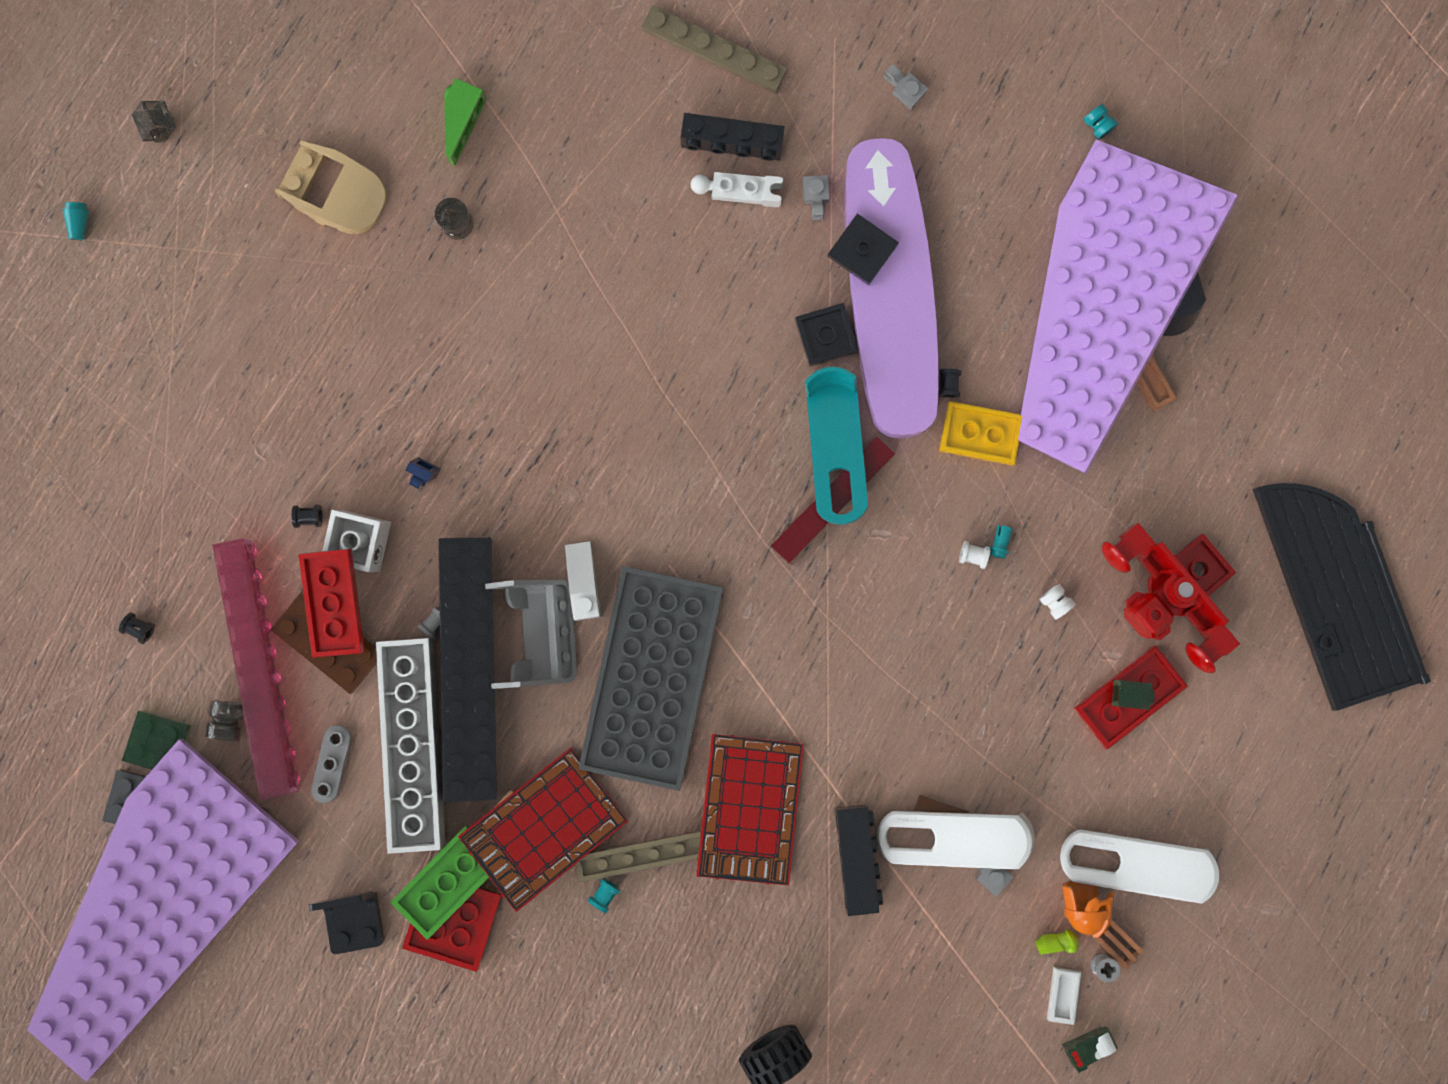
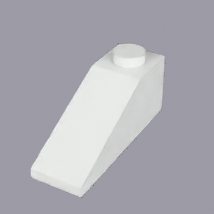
M591 542L565 545L569 592L574 621L602 617Z

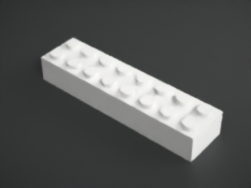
M432 638L376 642L387 854L441 850L446 846L435 642Z

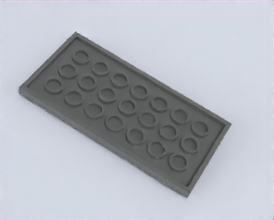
M622 566L579 770L680 791L723 587Z

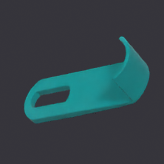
M826 367L814 372L805 381L816 509L819 516L825 521L836 525H847L859 520L868 509L857 379L853 373L843 368ZM838 469L850 472L853 510L844 515L832 512L829 474Z

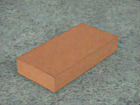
M1152 355L1139 377L1137 385L1151 410L1155 411L1174 401L1177 397Z

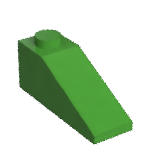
M456 78L453 84L447 87L444 94L446 156L450 164L454 166L487 100L482 89Z

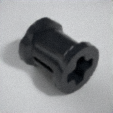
M940 369L941 390L938 391V396L943 398H959V377L962 375V371L958 369Z
M294 505L291 511L293 527L300 528L301 525L322 527L323 512L321 505L305 508Z
M130 612L121 621L118 631L121 634L127 633L138 639L140 644H145L151 638L155 624L151 622L146 623L136 618V615Z

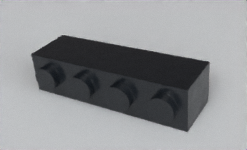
M865 804L836 807L835 817L846 913L848 916L879 913V905H883L881 889H877L876 879H880L879 864L874 863L873 853L877 852L876 837H871L870 826H874L873 811H868V807Z

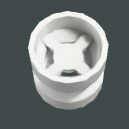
M1061 584L1051 588L1039 599L1043 605L1050 608V614L1055 620L1066 614L1076 605L1072 598H1068L1064 594L1065 589Z

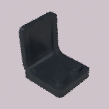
M363 892L309 904L310 911L321 909L324 911L330 950L333 954L378 947L385 940L377 892Z

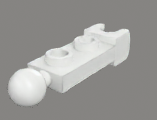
M714 172L713 181L700 174L696 175L690 183L691 189L696 194L701 195L705 194L708 190L712 191V200L762 204V206L780 207L781 196L771 193L773 189L782 188L783 178L760 177Z

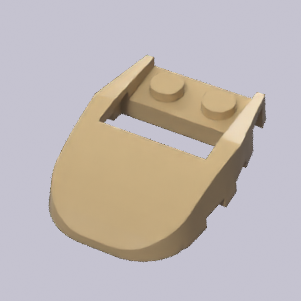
M300 141L299 144L301 146L280 187L275 190L277 196L282 200L284 198L295 209L323 226L328 225L348 234H361L370 230L378 221L387 202L388 193L385 183L375 173L335 149ZM328 157L344 166L321 209L306 202L305 199Z

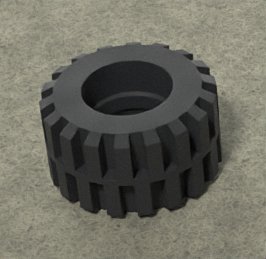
M785 1025L766 1033L750 1044L741 1054L738 1061L751 1084H783L807 1066L811 1060L812 1053L796 1025Z

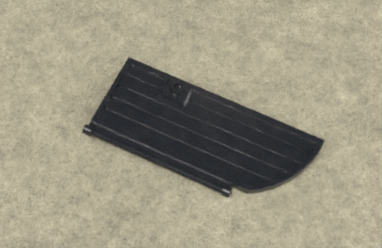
M1279 483L1252 489L1332 711H1338L1419 683L1421 685L1430 683V676L1424 667L1374 531L1373 521H1366L1361 526L1355 508L1336 495L1309 485Z

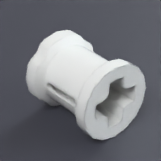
M964 541L959 556V563L968 562L980 565L981 569H985L990 555V547L985 546V548L970 545L969 541Z

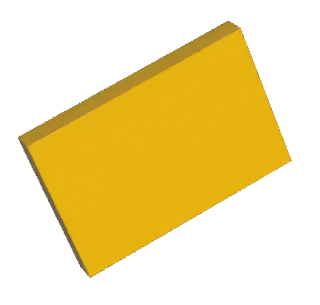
M948 401L939 452L1014 466L1019 446L1018 438L1022 416L1020 414Z

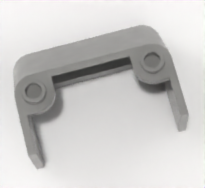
M511 580L485 584V589H505L508 605L513 609H522L525 660L516 661L512 665L510 672L511 682L492 683V689L572 682L577 674L574 620L568 582L565 580Z

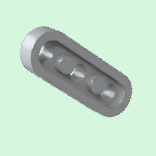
M332 726L324 734L311 788L312 795L318 802L327 803L333 801L339 795L352 741L351 732L345 726ZM334 734H338L340 736V742L338 744L333 742ZM329 759L334 762V767L332 769H329L327 767V761ZM322 785L328 788L326 795L321 792Z

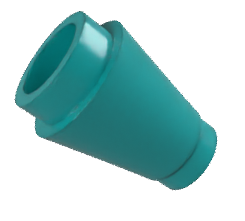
M65 202V208L62 211L68 239L85 240L89 216L87 204Z

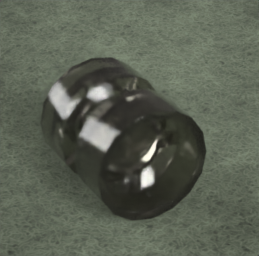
M446 198L436 206L435 219L447 237L461 240L472 232L473 219L461 200Z
M211 700L209 716L212 717V721L207 723L205 737L216 740L240 741L242 726L238 722L244 718L246 704Z

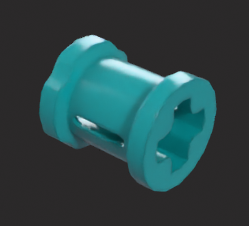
M602 878L598 890L587 901L596 909L607 913L609 904L616 894H620L621 889L611 881Z

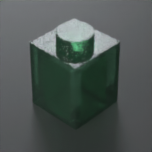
M1114 680L1112 706L1150 710V705L1154 703L1155 692L1152 689L1151 683Z

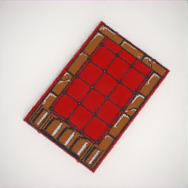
M712 734L696 869L697 877L789 886L804 744Z
M572 748L564 752L458 836L468 849L469 854L475 858L502 893V897L508 901L515 912L519 911L628 822L627 818L617 807V804L612 801L589 771L578 769L580 759Z

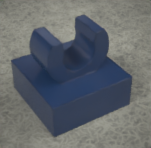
M419 457L409 461L405 470L413 474L409 485L419 489L420 485L424 486L426 482L437 478L441 468Z

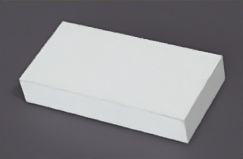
M1053 966L1047 1012L1048 1021L1075 1025L1081 971Z

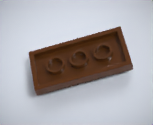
M303 590L270 629L349 694L356 690L377 664L376 646L364 636L365 652L312 658Z

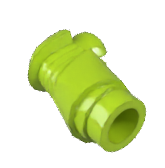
M1066 928L1063 933L1042 934V937L1034 940L1040 955L1065 951V949L1067 953H1075L1079 948V938L1073 931Z

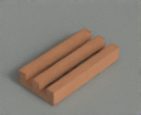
M1111 919L1110 926L1134 950L1130 952L1108 930L1104 934L1127 958L1123 960L1101 937L1093 938L1127 970L1131 962L1134 963L1137 960L1136 957L1144 951Z

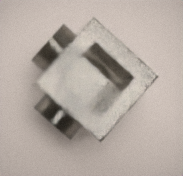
M141 101L132 113L142 141L164 142L168 140L176 128L174 118L170 115L165 101Z

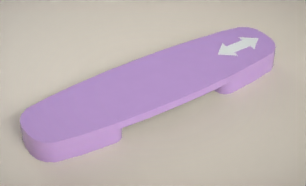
M870 139L856 145L848 156L844 189L845 228L848 227L858 213L898 241L899 244L869 286L849 272L854 322L861 359L860 370L874 426L881 434L889 438H909L925 432L933 424L937 416L939 390L938 341L929 246L916 178L908 151L901 143L893 139Z

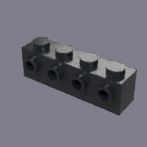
M684 113L681 147L692 151L704 150L716 154L726 153L739 157H756L767 161H780L785 126Z

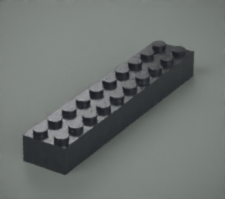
M491 537L439 538L443 802L497 800L495 689H492L491 686L494 683L493 589H485V584L492 583Z

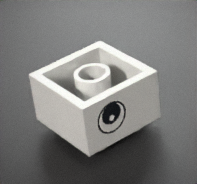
M331 510L322 551L352 548L354 569L365 572H380L391 522L346 510Z

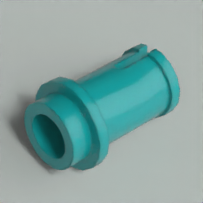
M997 525L993 546L990 547V556L1005 559L1006 555H1009L1008 546L1013 532L1012 528Z

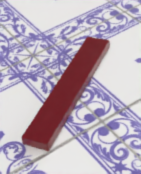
M878 437L863 450L866 484L895 455ZM846 470L830 484L832 512L836 514L852 499L850 472ZM816 499L770 546L788 564L829 523L817 513Z

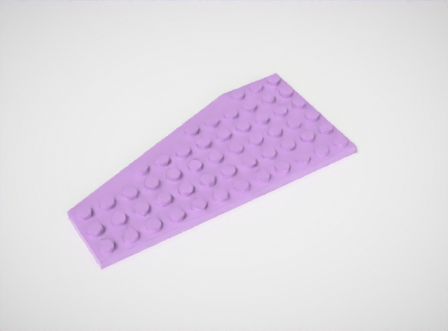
M1099 140L1094 142L1059 207L1021 411L1022 421L1018 438L1019 442L1087 474L1238 199L1237 194Z
M183 738L179 739L126 799L27 1030L87 1082L300 841Z

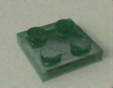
M138 711L122 761L152 770L179 739L183 738L186 741L190 725L145 711Z

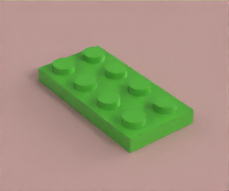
M468 825L390 902L427 940L489 878L458 838L461 833L469 828Z

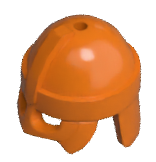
M1073 881L1063 883L1064 914L1072 927L1079 933L1092 935V937L1096 938L1101 937L1111 923L1112 904L1114 901L1113 891L1107 895L1105 900L1099 901L1097 886Z

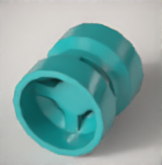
M1104 104L1096 107L1083 119L1087 126L1094 129V135L1098 140L1108 135L1119 124L1114 117L1109 116L1108 109Z

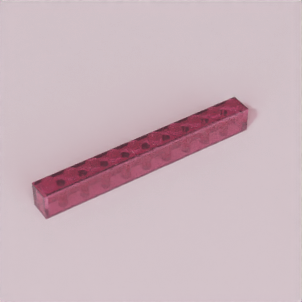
M244 538L213 544L259 798L264 800L298 792L300 778L298 772L294 771L293 766L295 751L293 746L289 745L290 725L284 718L283 710H285L286 704L283 695H280L278 686L281 683V677L274 665L273 659L276 658V651L274 645L270 644L271 624L265 617L266 598L260 591L259 584L262 582L260 570L256 568L254 559L257 558V550L254 543H251V540Z

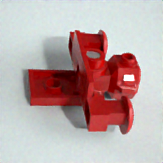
M1139 523L1132 525L1119 536L1121 540L1114 546L1109 542H1103L1101 546L1102 554L1114 569L1123 573L1130 572L1131 567L1128 562L1136 557L1151 575L1148 578V593L1135 592L1126 599L1124 617L1135 631L1146 639L1162 640L1171 632L1173 617L1186 616L1205 639L1199 646L1191 642L1186 644L1185 651L1189 660L1199 670L1208 674L1215 673L1214 663L1222 656H1227L1240 643L1225 626L1229 620L1209 598L1213 592L1236 574L1235 570L1202 533L1176 555H1173L1163 542L1156 544ZM1197 562L1201 563L1205 569L1201 577L1197 576L1193 570Z

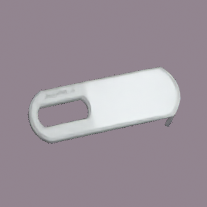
M892 811L880 822L877 831V843L884 858L892 864L1019 869L1033 851L1035 833L1030 820L1023 812L1018 815ZM890 827L932 829L935 835V844L932 849L891 847L887 840V833Z
M1079 829L1066 838L1060 853V861L1065 874L1070 880L1077 883L1202 904L1213 895L1219 882L1218 865L1207 847L1199 849ZM1074 845L1118 852L1121 863L1116 872L1076 866L1070 860V851Z

